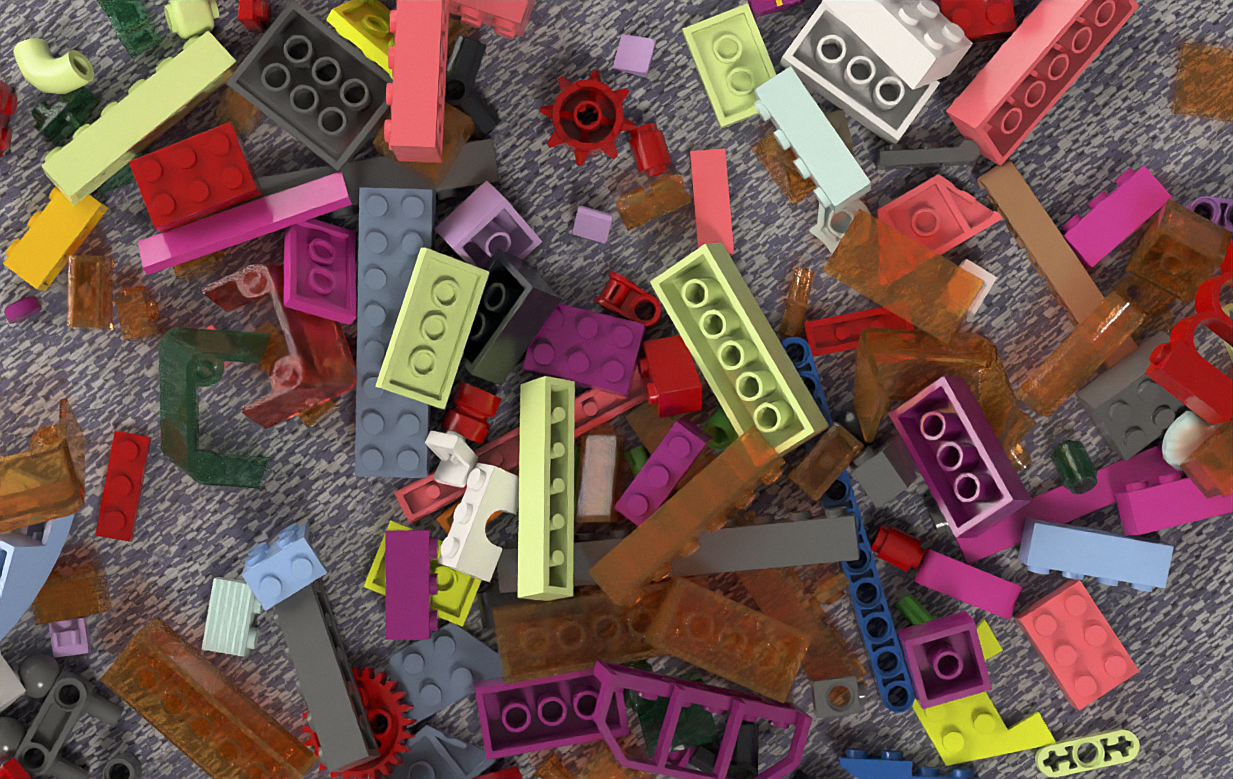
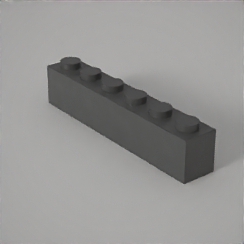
M320 577L274 605L276 611H274L273 617L278 629L284 633L287 643L284 647L288 661L295 667L298 676L296 687L300 696L306 700L309 709L307 720L312 731L317 733L321 745L318 749L321 762L325 767H328L329 772H343L381 755Z

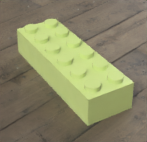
M722 242L704 244L650 281L756 467L776 461L829 428L827 421Z

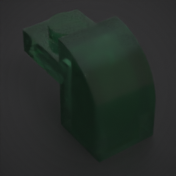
M97 0L108 16L116 36L131 58L163 42L142 0Z

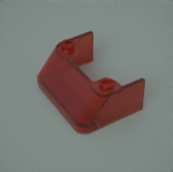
M252 264L201 288L207 298L227 313L251 301L271 296L290 354L277 360L269 371V382L273 392L240 407L242 414L263 428L268 429L349 391L355 385L357 369L341 323L284 306V264Z

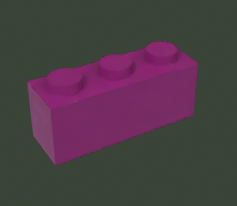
M686 417L680 418L675 422L614 508L643 530L652 522L712 440V437Z
M432 530L385 531L386 640H429L432 637V631H438L439 613L438 609H432V595H438L439 579L438 573H432V559H438L439 546L438 537H432Z

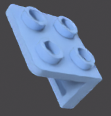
M296 523L289 525L278 533L279 539L269 546L266 542H262L247 553L249 558L245 560L242 577L265 611L325 575L328 571L308 540L310 528L306 523L299 527Z

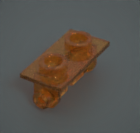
M668 173V175L649 183L652 193L646 195L643 186L620 195V200L614 203L627 231L642 226L653 219L692 202L684 187L685 184L680 173L675 175Z

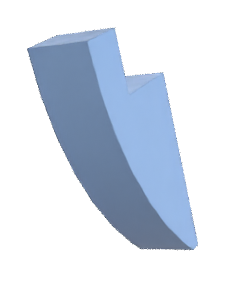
M30 499L21 533L0 534V641L16 625L38 595L50 575L68 536L76 511L52 499Z

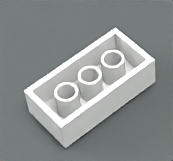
M822 0L913 90L950 75L973 44L964 36V31L958 25L950 22L939 12V7L932 0Z
M823 1L782 56L779 63L784 69L791 66L803 83L841 110H844L845 113L890 145H894L899 141L940 84L936 80L913 90Z

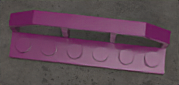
M596 661L593 674L602 682L592 719L621 766L681 779H738L728 777L726 774L742 719L756 722L757 717L769 719V724L779 728L788 729L790 724L796 725L787 757L753 779H780L799 767L813 718L796 704L605 661ZM624 688L635 690L638 696L650 700H657L658 696L670 698L653 761L624 755L605 723L613 692L623 693ZM691 703L703 705L704 710L714 714L723 715L724 710L730 711L713 773L666 764L681 708L690 707Z

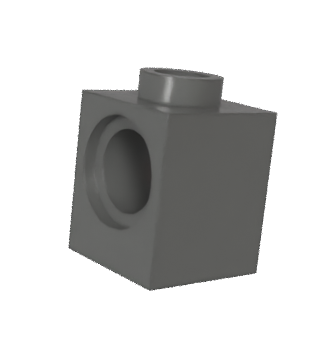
M853 673L810 678L814 715L817 718L861 713L860 704L866 703L863 681L857 682V677ZM836 686H845L848 690L846 701L839 705L831 703L829 698L831 690Z

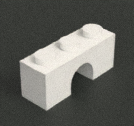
M476 463L475 468L468 476L467 488L463 499L455 509L454 522L450 532L441 545L439 564L473 578L490 582L503 548L492 544L487 539L485 525L489 516L495 511L516 515L519 508L518 476L493 465Z

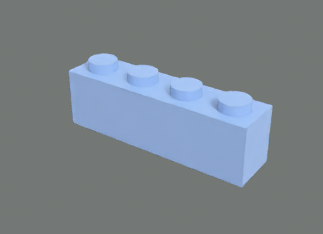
M1026 517L1018 559L1028 565V571L1034 573L1049 574V570L1052 569L1063 571L1062 576L1070 579L1083 580L1084 575L1097 577L1096 582L1105 585L1118 586L1119 581L1130 582L1131 588L1152 592L1153 586L1166 588L1174 546L1163 540L1124 535L1122 533Z

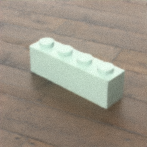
M791 66L755 89L757 99L753 103L755 109L764 121L768 119L772 121L777 129L773 132L776 140L784 150L788 148L792 150L797 158L793 161L796 169L803 179L810 177L817 188L813 190V193L824 209L830 206L836 214L871 190V181Z

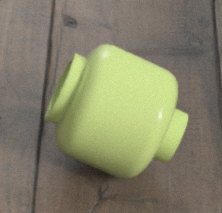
M169 0L168 5L164 6V13L170 32H176L183 39L191 38L197 34L203 35L206 31L211 32L214 29V19L219 18L216 0Z

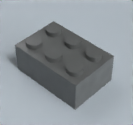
M1163 331L1158 332L1076 393L1077 398L1103 442L1125 461L1166 432L1168 427L1185 411H1192L1144 374L1151 363L1149 356L1153 350L1162 343L1170 342V336Z

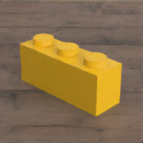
M55 186L49 195L51 201L45 209L37 211L27 224L29 230L22 239L17 238L8 247L5 253L8 257L3 264L34 288L45 292L109 209L108 206L92 194H89L74 207Z

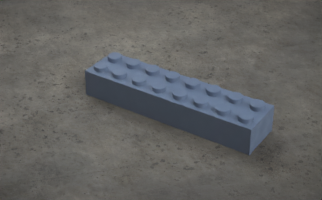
M360 187L355 476L427 478L430 474L431 449L425 444V441L431 431L432 406L375 386L420 249L428 248L435 251L436 189Z

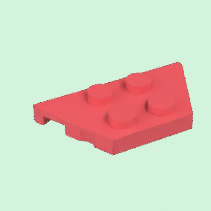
M939 174L879 208L876 211L882 287H887L1003 219L1002 216L995 210L992 211L976 201V198L969 193L959 190L952 182Z

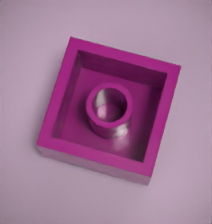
M966 611L897 630L905 664L914 690V697L922 709L992 690L975 621Z

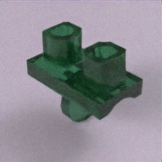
M85 86L67 94H58L61 99L53 107L47 102L39 103L31 111L36 121L34 128L54 145L57 146L65 137L69 139L93 115L91 111L101 102Z

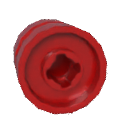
M460 381L453 396L456 406L455 408L448 409L441 428L459 433L463 437L483 445L491 427L487 420L488 418L495 417L502 398Z

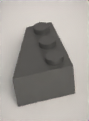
M899 432L875 449H872L869 445L852 456L854 463L850 465L852 474L877 509L907 489L918 477L916 472L920 473Z

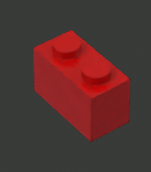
M681 335L642 342L643 357L637 358L638 370L641 379L647 378V399L649 405L655 404L659 418L702 410V385L690 350Z

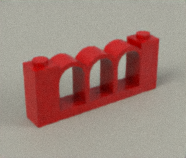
M1233 239L1224 246L1220 256L1222 274L1206 279L1197 290L1195 295L1197 314L1181 319L1173 327L1170 342L1162 343L1153 350L1149 356L1151 363L1144 373L1210 425L1229 422L1233 416V364L1225 375L1205 360L1195 348L1194 332L1196 326L1200 323L1233 347V320L1222 310L1219 302V292L1222 285L1225 283L1233 288Z

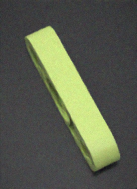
M1117 728L1042 746L1036 752L1035 763L1043 774L1049 777H1060L1129 762L1137 756L1140 744L1135 734L1126 729ZM1119 736L1131 742V746L1125 748V754L1122 755L1116 749L1108 750L1106 752L1109 758L1104 759L1105 751L1100 742L1101 739H1105L1104 744L1107 746L1117 744ZM1089 742L1095 746L1096 756L1090 762H1081L1077 755L1078 748L1083 743ZM1070 746V757L1075 764L1074 766L1069 767L1070 761L1068 760L1058 761L1054 770L1049 765L1043 764V760L1049 758L1048 752L1053 751L1057 756L1068 755L1065 747Z

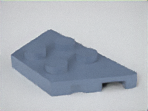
M452 622L438 629V631H434L429 640H418L390 656L391 680L399 681L395 692H408L402 702L403 704L414 705V708L406 714L407 718L417 719L416 723L474 692L475 681L498 678L516 668L512 661L506 659L490 648L489 645Z
M426 724L415 733V738H410L404 742L412 749L411 752H399L404 763L402 765L390 763L393 773L391 775H384L380 771L381 779H472L495 763L497 758L486 760L485 750L430 724Z

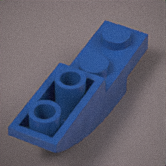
M847 748L846 754H837V762L858 779H982L979 775H974L973 769L953 768L952 774L938 773L939 768L917 766V772H912L913 762L908 757H903V751L882 750V756H870L867 749Z

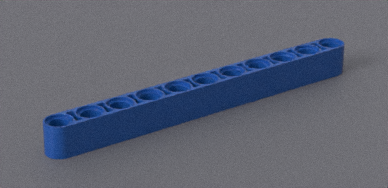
M790 337L781 344L784 349L788 344H795L801 348L802 359L799 363H793L801 378H806L811 382L813 387L811 396L829 425V428L803 443L824 515L825 509L832 507H847V512H856L859 547L864 555L863 563L857 568L849 567L846 561H840L838 564L878 697L881 703L890 711L903 713L909 710L914 703V690L811 349L804 339ZM822 445L828 446L833 452V459L827 466L818 464L815 459V452ZM834 479L838 480L843 486V494L837 500H831L825 493L827 483ZM868 582L874 588V595L871 600L861 602L856 595L857 588L860 584ZM874 617L882 618L884 630L877 636H870L867 632V623ZM887 651L892 652L895 659L894 665L888 670H880L877 665L879 655ZM894 686H901L905 691L904 699L898 704H890L887 697L889 690Z

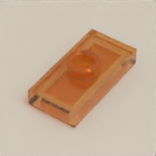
M834 573L810 589L808 594L815 604L826 602L827 605H830L846 594L843 588L851 583L844 573Z

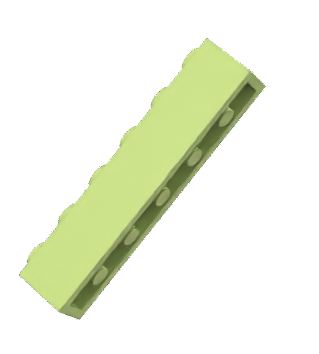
M206 31L201 36L197 34L191 37L184 44L181 53L174 58L168 57L156 67L155 74L147 80L141 79L133 84L128 91L129 95L119 103L114 101L102 110L101 117L91 126L85 124L74 133L73 140L65 147L59 146L53 149L45 157V163L41 165L46 176L75 207L224 85L238 68L237 61L209 31Z
M544 376L520 384L518 598L551 601L573 596L575 381Z

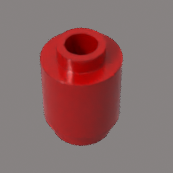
M650 123L629 131L631 136L629 145L639 174L646 173L648 178H652L668 172L666 166L672 163V159L663 131L658 130L657 124Z
M881 524L870 545L871 551L876 553L875 557L905 572L909 570L910 566L916 569L925 552V549L920 547L921 539L892 525L888 528Z

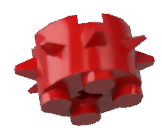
M594 70L588 80H579L575 84L563 76L560 77L558 82L561 92L558 94L553 105L541 106L539 111L553 119L555 131L546 143L548 147L565 146L569 151L575 153L577 166H582L588 156H596L601 153L606 154L613 160L617 158L618 154L615 143L618 141L621 132L636 129V123L623 117L622 103L630 93L629 90L623 88L612 91L607 84L601 82L599 70ZM586 111L593 112V118L598 119L597 121H592L590 125H583V120H578L579 116H585Z

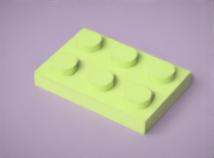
M744 4L683 28V36L720 129L758 115L753 105L757 101L755 89L777 74L749 4Z

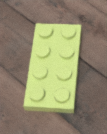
M428 248L420 249L375 387L445 409L489 271Z

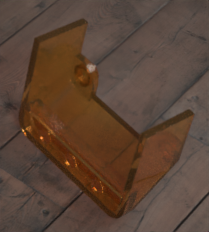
M867 328L863 330L857 344L853 403L865 442H873L881 417L888 413L890 407L889 400L908 401L942 376L964 378L1003 447L1019 409V404L995 344L983 335L889 328Z
M67 398L60 399L59 424L40 428L31 438L30 450L0 457V532L66 517L76 513L83 506L85 501V437Z

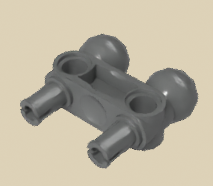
M43 653L32 654L21 662L17 674L20 677L21 684L26 689L25 694L36 699L46 698L28 732L17 719L8 716L0 717V761L6 762L14 757L30 777L37 776L40 779H49L52 776L56 779H86L90 771L63 758V753L61 752L81 714L88 713L115 727L125 708L98 695V690L95 689L96 685L89 682L84 675L72 673L66 669L62 671L58 661L52 656ZM72 684L79 689L80 698L78 701H70L65 698L63 694L64 685ZM38 748L42 750L45 755L44 763H33L28 755L29 749Z

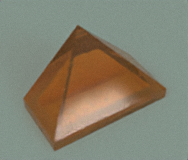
M773 132L751 149L792 206L817 188L810 177L803 179L793 163L797 159L790 148L784 150Z

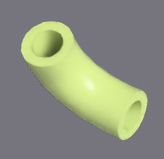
M39 38L24 40L14 47L15 60L25 80L43 93L67 94L94 79V70L91 63L79 51L71 50L62 57L54 59L48 42Z

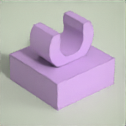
M87 617L49 622L53 658L91 652Z

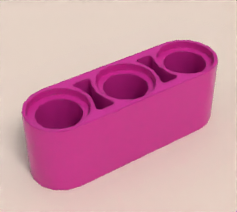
M926 549L913 581L1007 620H1010L1022 587L929 549Z

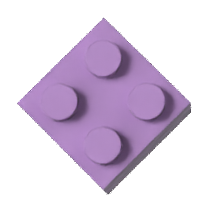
M487 180L434 228L463 262L481 269L486 266L497 248L524 259L542 243V240L508 200Z

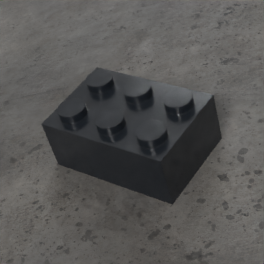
M497 248L483 268V270L489 271V275L463 351L461 363L472 375L501 385L562 299L527 261Z

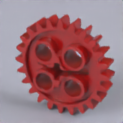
M351 667L358 690L363 698L362 702L374 737L381 742V747H378L381 756L343 772H331L330 778L337 779L343 774V779H368V776L370 779H381L380 771L384 775H391L393 773L390 763L395 765H402L404 763L399 752H411L412 750L404 742L405 739L416 737V734L407 730L408 725L417 722V719L407 718L406 714L414 708V705L403 704L402 700L407 696L408 692H395L399 681L390 680L386 683V672H379L375 676L374 668H365L362 673L360 667ZM309 712L302 713V716L307 719V713ZM382 714L388 719V728L384 733L379 730L377 725L378 719ZM309 725L301 728V731L311 733L312 738L305 741L304 746H314L316 750L310 755V759H319L318 749L321 745L317 733H314ZM321 762L319 770H328V767H325Z

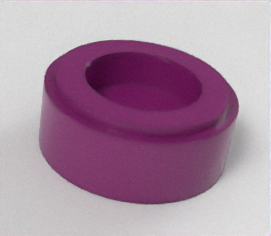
M28 296L7 306L4 314L9 324H13L42 310V307L36 296Z

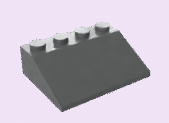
M294 0L288 3L226 82L230 88L338 172L385 124V120L392 116L390 106L386 103L387 83H393L390 75Z

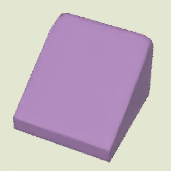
M622 34L613 69L647 78L656 40Z
M585 206L578 207L573 234L606 243L613 216L612 214Z

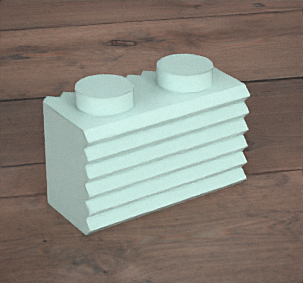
M223 577L214 578L202 644L203 650L246 656L249 654L250 649L256 648L259 628L254 627L256 613L261 614L263 607L246 581Z

